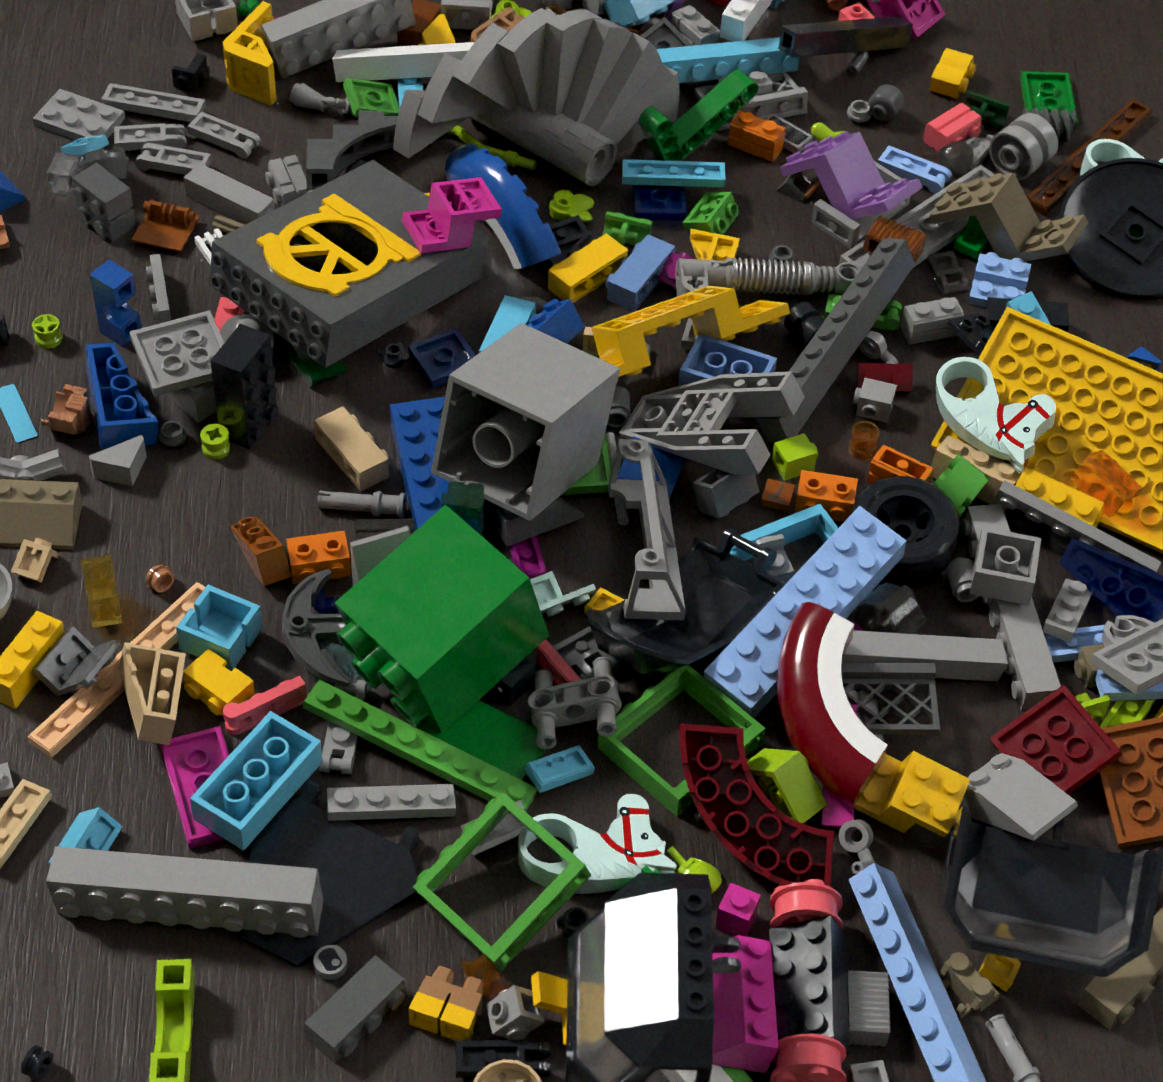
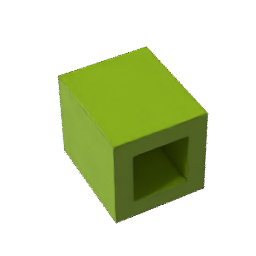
M805 433L774 443L772 462L784 481L800 476L801 470H815L818 450L816 445L809 441Z

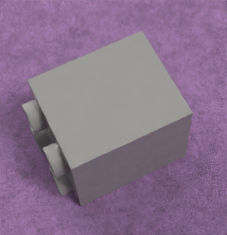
M520 323L449 375L431 473L531 521L598 464L620 368Z

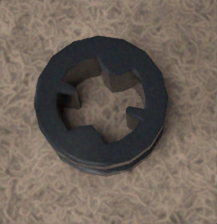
M33 1046L22 1062L21 1073L27 1076L32 1074V1079L40 1081L52 1065L53 1053L50 1051L43 1052L42 1047Z

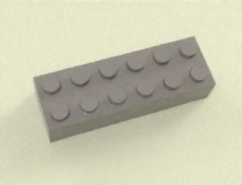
M322 0L261 26L273 64L283 79L332 59L337 50L357 49L404 30L409 26L416 25L411 0Z

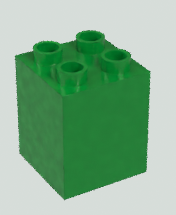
M446 504L335 602L345 623V626L336 635L344 647L355 657L351 661V665L373 689L384 683L395 695L390 699L391 703L412 726L416 727L426 718L441 733L454 724L549 636L530 578Z

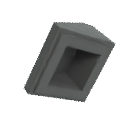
M802 172L789 175L777 191L792 199L803 202L805 194L814 184Z

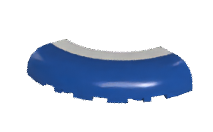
M474 144L462 145L450 153L446 159L444 169L446 180L453 181L481 177L502 208L500 218L485 221L499 238L514 269L527 267L561 254L549 224H543L537 214L538 204L530 196H526L524 193L527 191L526 186L517 175L511 176L507 172V164L497 155L493 157L486 148L477 149V145Z

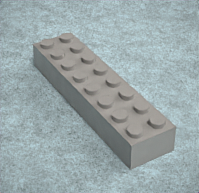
M55 846L46 879L57 913L70 918H76L80 915L92 916L105 921L115 918L126 919L132 923L150 921L159 922L165 926L184 924L192 925L199 929L219 927L232 932L247 929L256 930L266 935L279 932L289 933L295 937H306L307 935L317 936L323 906L318 869Z

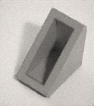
M140 435L90 455L89 461L93 477L133 487L147 458L144 438Z

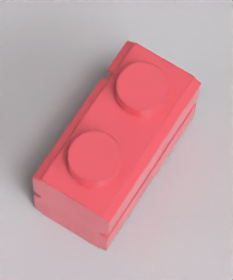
M960 103L927 123L923 140L931 148L934 147L938 153L944 156L952 150L957 151L960 149L962 144L971 137L975 136L976 139L981 131L982 118L975 111H970L968 106Z

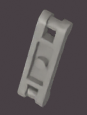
M357 680V683L351 682L349 686L335 684L336 688L348 694H354L356 698L365 702L367 683L364 680ZM328 721L322 752V763L319 765V771L330 773V770L341 771V774L351 775L359 736Z

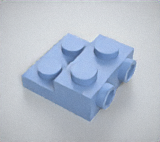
M994 252L980 253L968 304L985 307L987 297L1015 299L1024 295L1031 264L1025 263L1021 258H1013L1012 260L1000 258Z

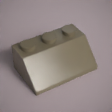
M0 479V546L21 547L23 539L34 542L35 538H39L52 543V549L73 550L83 506L78 482Z

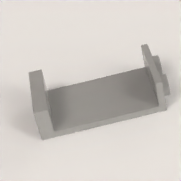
M875 162L884 183L891 182L893 185L902 179ZM910 197L887 212L852 220L832 207V205L820 199L814 204L811 223L851 249L865 238V235L879 216L887 219L892 218L909 205Z

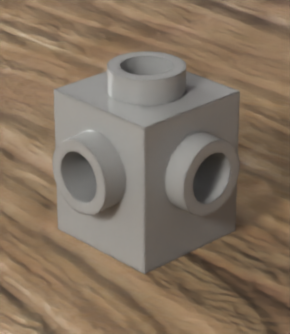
M513 985L509 989L501 991L496 998L486 1004L492 1034L507 1038L508 1040H521L527 1036V1033L544 1023L542 1010L533 1006L532 990Z

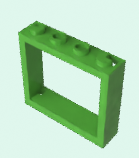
M690 665L677 668L674 672L669 671L656 686L648 687L642 697L636 702L628 703L621 713L615 717L617 726L615 734L611 736H601L598 734L597 748L676 817L694 803L686 779L673 788L620 742L624 737L682 691L688 693L727 727L744 728L746 759L763 746L766 729Z
M503 792L498 798H493L488 802L483 814L476 821H472L465 826L461 837L453 845H448L442 850L439 860L430 869L427 868L420 873L413 888L426 903L495 967L502 971L588 880L591 873L580 859ZM510 813L568 866L491 946L433 892L503 818Z

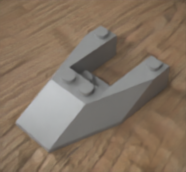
M792 371L718 375L642 396L631 413L628 422L619 431V434L626 439H632L635 436L642 440H648L649 444L654 448L734 475H759L770 457V453L758 430H720L727 418L794 416L805 396Z

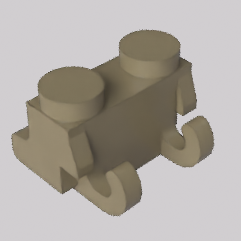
M957 952L944 962L940 973L944 977L946 976L945 980L942 981L945 989L950 987L964 1002L955 1010L959 1017H964L972 1010H979L981 1012L999 999L1000 993L987 978L982 977L975 970L974 965L965 954Z

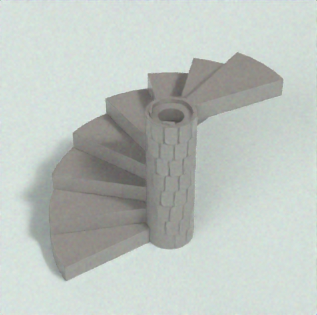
M540 8L521 20L509 32L491 23L471 46L462 61L447 53L444 54L426 90H406L396 122L393 149L410 158L470 117L589 186L599 184L608 175L617 154L645 139L638 120L646 108L653 106L672 123L676 121L680 95L678 72L662 64L658 51L650 41L610 20L602 19L587 9H577L555 16Z

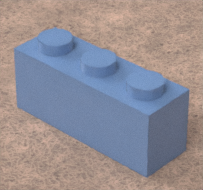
M648 234L641 243L638 242L635 245L631 255L622 260L619 269L614 274L611 273L606 281V288H608L607 300L635 312L659 283L657 278L671 252L675 253V246Z

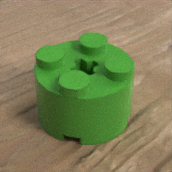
M957 454L946 471L942 472L934 482V485L944 491L952 500L959 519L990 478L967 459Z

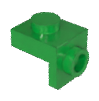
M975 216L969 217L967 227L955 240L953 249L977 259L990 242Z

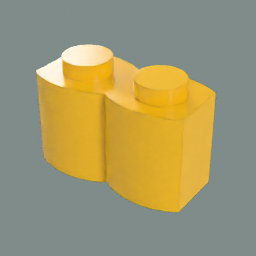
M946 48L932 74L929 90L956 99L961 92L965 93L969 83L968 77L972 78L976 70V64L973 63L974 56Z

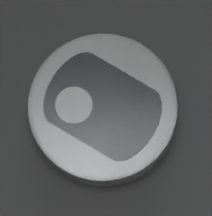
M336 945L321 947L314 955L315 972L326 980H334L341 977L347 969V955L345 951Z

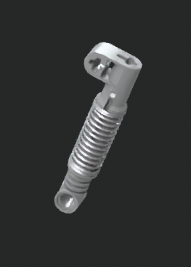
M733 257L727 258L725 261L678 258L675 280L677 296L705 286L735 288V292L737 290L740 292L744 290L746 292L751 291L752 293L755 291L760 293L762 291L765 294L768 291L770 294L772 292L775 294L780 292L787 295L790 293L795 295L797 293L798 295L802 294L805 296L819 290L820 293H830L832 291L834 295L843 296L861 268L851 262H843L837 267L832 268L828 266L826 268L825 266H815L813 262L804 261L802 265L798 261L795 265L794 261L790 264L788 261H785L783 264L782 260L779 263L774 260L772 263L770 259L767 263L764 259L760 263L759 259L755 262L753 259H750L748 262L747 258H745L742 262L741 258L737 261Z

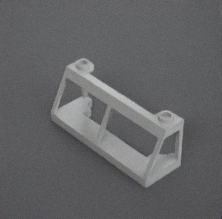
M619 439L608 484L609 497L615 498V495H618L625 501L624 506L626 509H639L644 549L638 551L635 555V572L628 599H625L623 606L625 619L684 620L686 611L666 480L648 440ZM622 457L630 462L640 463L642 480L617 479ZM655 470L659 476L660 481H656ZM649 579L650 589L638 588L640 580Z

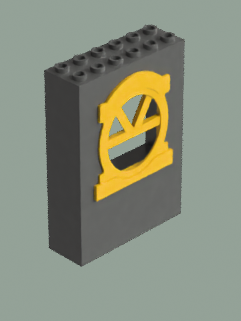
M371 160L212 241L209 285L304 352L311 359L327 368L481 279L488 236L474 227L471 247L421 254L401 220L403 212L428 209L429 197L376 161ZM321 231L369 265L366 266L318 232ZM304 239L312 243V245L293 246ZM327 255L320 272L310 270L294 259V257ZM337 261L353 271L346 274H332Z

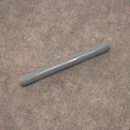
M608 432L605 434L612 471L617 446L614 433ZM615 495L614 502L618 524L627 525L629 523L628 510L624 506L625 501L620 496Z

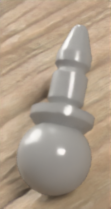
M334 97L321 98L323 104L343 109L344 114L350 113L353 115L347 97L345 100L335 99Z

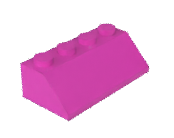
M738 935L735 938H738L740 941L741 949L737 952L713 953V959L719 957L739 959L741 970L738 973L730 974L713 973L714 1033L712 1064L766 1073L779 1049L771 941Z

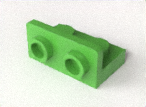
M706 192L682 222L685 231L696 229L723 235L739 214L738 205L734 200L732 192Z

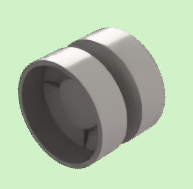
M1024 113L991 139L989 145L990 157L995 167L1003 175L1014 172L1017 180H1024L1056 154L1058 138L1053 127L1046 119L1034 113Z

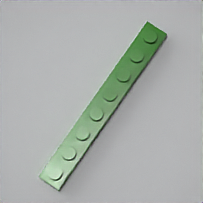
M320 679L304 700V709L487 801L498 798L504 792L514 802L521 800L526 812L537 795L538 789Z

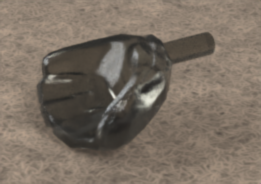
M961 140L945 145L939 149L938 154L923 153L922 158L938 160V165L948 168L952 176L962 177L968 173L974 154L971 146Z

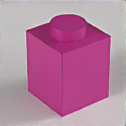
M730 883L718 907L715 929L733 936L747 937L757 917L761 895Z

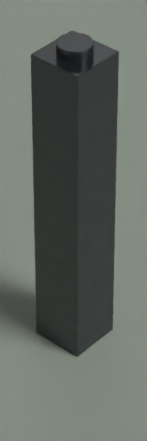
M899 16L782 25L778 49L790 57H804L909 47L913 24Z

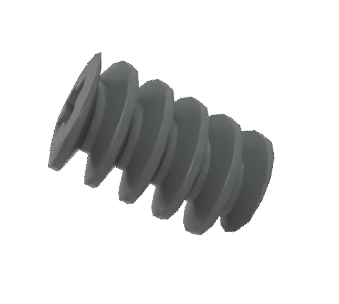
M1024 108L1022 114L1029 113L1028 109ZM1032 108L1030 113L1040 115L1050 123L1057 135L1058 141L1061 134H1064L1065 141H1069L1075 129V110H1072L1069 114L1067 110L1063 109L1059 114L1057 109H1052L1049 114L1048 110L1043 108L1039 114L1037 108Z

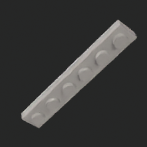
M1006 480L1003 481L996 495V498L1000 500L1003 506L1012 510L1017 508L1026 513L1025 516L1036 523L1043 522L1051 526L1052 531L1063 537L1068 535L1078 540L1077 543L1081 547L1091 551L1095 549L1103 553L1106 560L1114 564L1122 563L1129 567L1130 571L1138 577H1148L1151 579L1161 564V561Z

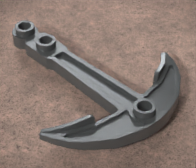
M326 569L301 581L288 596L282 616V634L284 642L295 660L313 675L335 684L349 686L351 678L334 662L327 649H321L320 651L317 641L338 639L336 633L345 626L341 615L311 613V607H314L320 590L332 575V572Z

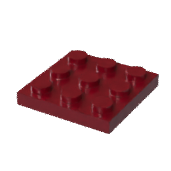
M1064 684L989 738L991 744L999 753L1024 760L1066 794L1073 792L1122 756L1121 750Z

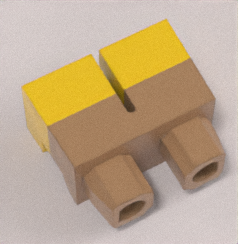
M438 966L431 977L425 976L409 1007V1025L438 1034L440 1030L441 1036L455 1041L471 1040L477 1018L482 1013L484 982L471 976L467 977L463 988L453 985L455 972L449 968Z

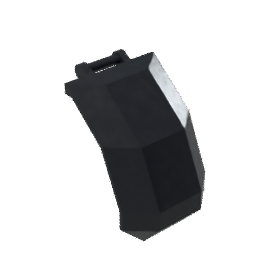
M730 527L723 532L718 546L702 538L695 537L691 548L678 560L686 611L684 620L625 619L623 609L625 600L604 610L588 609L586 614L598 649L640 674L657 676L686 666L729 645L786 584V582L767 573L776 560L777 552L769 547L763 548L741 537L738 531ZM735 546L758 558L755 566L730 554L731 549Z

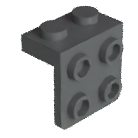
M72 626L67 628L32 672L56 696L69 692L73 694L80 688L88 689L99 678L97 672L102 666L106 667L117 656L115 651L120 643L115 639L94 647Z

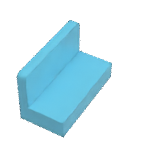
M100 807L87 810L78 814L58 847L108 851L123 826Z

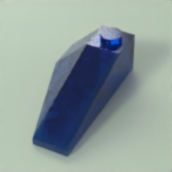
M1072 538L1059 561L1060 565L1078 581L1085 584L1087 589L1116 616L1134 615L1154 623L1163 619V575Z

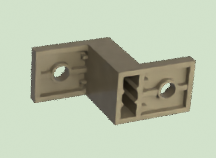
M1014 172L1004 175L998 173L986 179L976 178L964 184H952L947 188V192L942 199L935 204V208L929 215L933 224L975 216L994 252L1000 258L1010 260L1021 258L1025 262L1067 254L1088 224L1084 214L1078 216L1068 215L1059 220H1045L1040 223Z

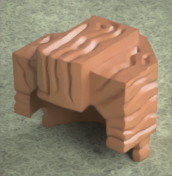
M65 384L63 388L64 393L56 392L53 411L48 415V420L41 419V425L64 433L81 434L82 431H86L92 420L88 391L86 388Z

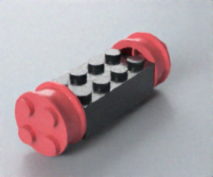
M810 879L806 882L779 886L775 888L774 893L770 897V907L775 913L770 922L769 941H771L779 1049L773 1058V1061L776 1063V1069L771 1074L770 1082H847V1076L841 1069V1063L845 1060L846 1055H849L846 933L843 931V922L838 916L843 902L840 893L832 887L825 885L820 879Z

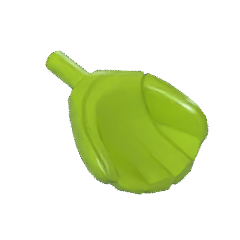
M674 846L667 850L680 866L676 870V874H708L711 894L716 892L722 881L719 870L700 859L690 858L686 861Z

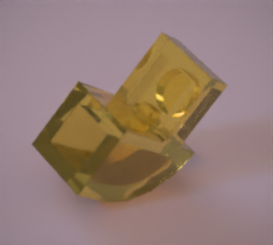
M111 555L81 559L92 628L122 623Z

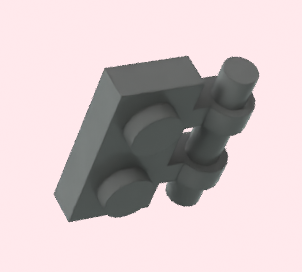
M590 626L553 646L573 671L579 674L581 680L594 677V668H590L588 664L598 657H608L611 660L612 674L618 671L619 666L623 664L598 649Z

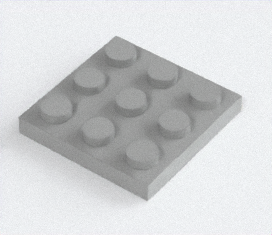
M210 310L129 331L130 339L154 397L213 381L210 360L222 347L224 341Z

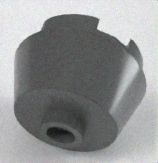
M116 147V152L104 150V148L84 153L85 157H78L80 163L78 169L82 172L98 163L120 181L124 182L127 180L129 157H126L123 147Z

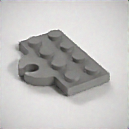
M1134 615L1116 616L1115 624L1108 620L1105 623L1102 635L1105 648L1092 654L1091 664L1136 695L1162 682L1163 619L1154 623Z

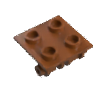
M152 199L145 201L143 211L147 213L131 241L181 252L200 216L196 215V212L192 211L191 208L179 207L175 204H172L170 207L169 203H164L163 205L161 202Z

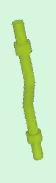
M457 125L447 132L456 135L466 144L477 145V149H488L493 157L497 155L508 166H520L533 171L536 168L537 161L522 157L519 153L511 150L506 152L483 145L461 126Z

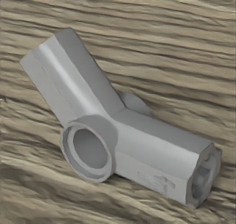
M59 449L32 458L25 455L14 456L10 459L0 457V479L42 481L67 471L65 461Z

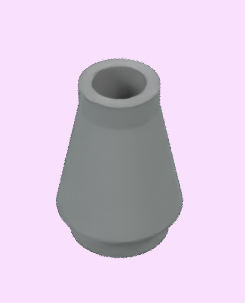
M296 83L293 86L289 101L294 103V106L322 112L327 107V105L321 102V98H325V96L306 84Z

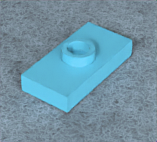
M580 745L526 763L524 771L541 793L590 776L594 773L595 766Z

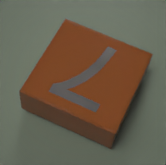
M767 479L760 506L788 512L795 485Z

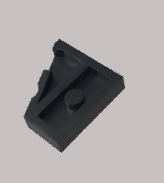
M579 215L549 225L561 250V254L547 259L546 262L551 268L553 265L568 258L572 253L582 249L588 243L591 234Z

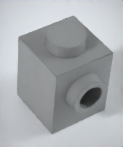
M864 378L862 388L856 387L853 403L858 404L856 416L888 423L897 385Z

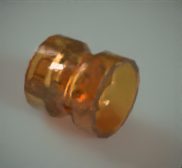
M859 421L852 427L849 452L856 459L868 460L876 454L880 434L876 424L870 421Z

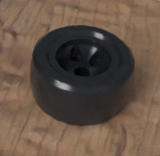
M893 476L878 480L859 494L851 514L861 506L878 520L888 522V527L906 540L903 558L879 582L880 585L895 589H914L933 582L945 572L957 547L959 520L952 500L944 491L920 478ZM903 513L906 514L908 518L900 519L898 515ZM924 524L927 527L922 530L917 528L916 525Z

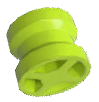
M44 314L34 319L32 328L35 333V342L39 347L51 349L62 342L60 322L56 316Z
M209 424L201 430L202 451L207 458L217 460L228 455L230 452L229 433L225 426Z

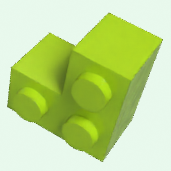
M764 748L747 761L756 784L765 796L769 797L777 809L791 819L805 823L827 805L822 796V788L814 780L809 770V763L800 751Z

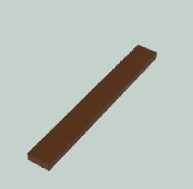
M1131 99L1027 196L1033 210L1046 216L1065 198L1071 186L1081 176L1080 169L1089 144L1100 139H1112L1123 143L1151 117L1153 109Z

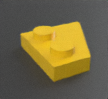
M696 229L690 230V241L696 259L725 261L727 258H736L740 238Z

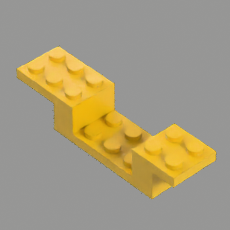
M705 286L593 326L592 331L599 358L619 367L618 377L625 374L626 376H633L641 373L642 368L651 365L644 336L658 332V327L664 325L665 327L676 326L682 323L681 319L689 317L692 320L695 335L701 333L713 338H719L722 341L734 339L736 333H749L758 330V325L765 323L769 325L780 322V317L790 314L788 303L759 300L739 308L735 288Z

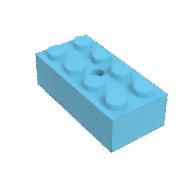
M270 711L190 797L193 819L244 851L322 763L321 741Z

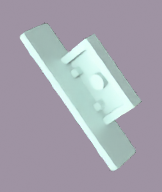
M552 571L530 579L541 613H547L548 617L564 610L563 606L573 602L574 606H578L589 601V595L596 590L594 584L563 596Z

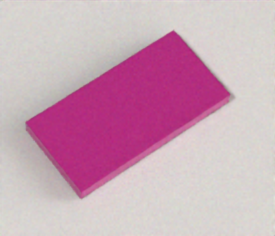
M221 726L171 738L170 745L160 744L188 848L191 849L225 840L193 819L190 797L229 756Z

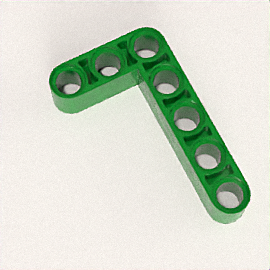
M735 70L674 124L655 107L646 108L641 113L638 121L651 152L661 161H683L755 97L758 92V84L741 70Z

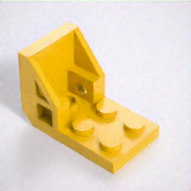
M263 1L223 41V52L229 90L272 106L277 100L274 65L268 52L267 42L261 25L274 20L271 4Z

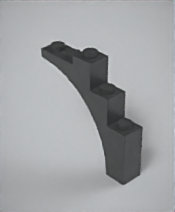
M359 111L358 125H333V139H307V192L338 178L342 171L362 157L393 148L398 116H384V111Z

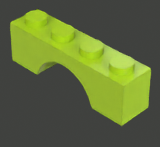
M192 959L157 960L155 986L157 1010L156 1040L154 1052L151 1053L149 1082H189L195 992V975Z

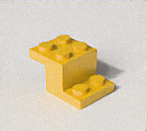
M912 751L902 762L886 754L885 760L855 804L854 809L902 833H905L916 823L945 837L949 834L953 817L959 809L970 779L915 751Z

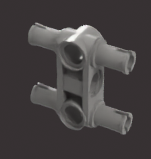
M598 657L593 661L594 677L553 686V676L549 670H539L534 674L535 691L528 697L527 702L531 710L532 724L537 728L536 743L539 748L551 749L556 745L555 728L597 719L598 734L601 736H611L616 733L615 714L621 709L622 703L618 694L617 681L612 677V663L608 657Z

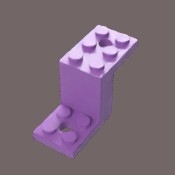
M846 131L834 138L829 136L821 140L819 144L817 140L803 147L804 152H796L786 158L787 163L779 167L783 177L814 168L832 207L852 220L887 212L923 188L919 178L910 181L907 178H903L893 185L891 182L884 183L860 131L849 134Z

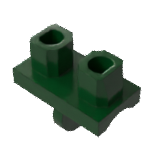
M972 91L967 92L965 105L970 108V111L973 110L981 116V124L985 123L1000 129L1004 128L1011 104Z

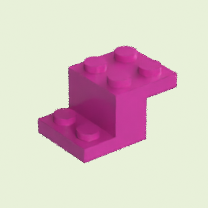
M867 0L876 18L899 16L912 23L911 39L919 37L945 16L938 0H880L876 4L872 3L871 0Z
M481 177L436 182L431 184L428 209L403 212L401 221L420 253H430L471 247L475 221L500 218L502 208Z

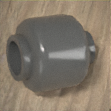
M891 85L879 86L868 100L872 116L882 122L893 120L904 105L901 91Z

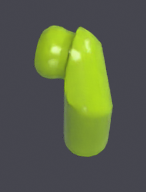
M820 122L813 124L811 127L813 137L819 142L829 136L834 138L846 132H833Z

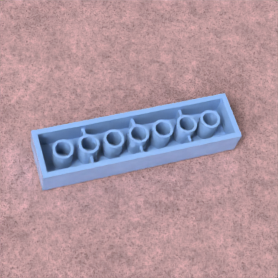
M859 506L706 668L704 678L751 717L755 718L777 694L778 662L783 640L801 604L805 602L815 603L846 619L903 558L906 540Z

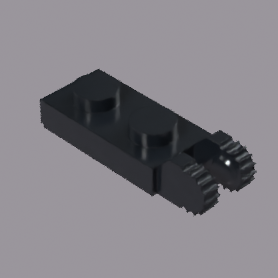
M524 1040L456 1041V1078H476L478 1072L487 1065L503 1059L518 1060L529 1065L540 1078H546L552 1074V1066L546 1062H525V1056L530 1059L546 1058L551 1056L552 1047L546 1043L524 1042Z

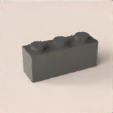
M375 955L304 1023L306 1040L335 1064L343 1056H349L356 1049L359 1040L367 1032L369 1034L374 1032L380 1025L382 1018L390 1010H396L403 1003L406 995L405 979Z

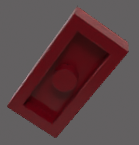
M857 363L856 387L862 388L864 378L895 384L897 385L896 391L912 392L913 364Z

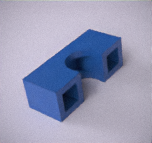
M108 260L90 274L98 326L102 335L124 348L131 342L129 331L142 328L140 314L126 303L136 295L134 276L121 266Z

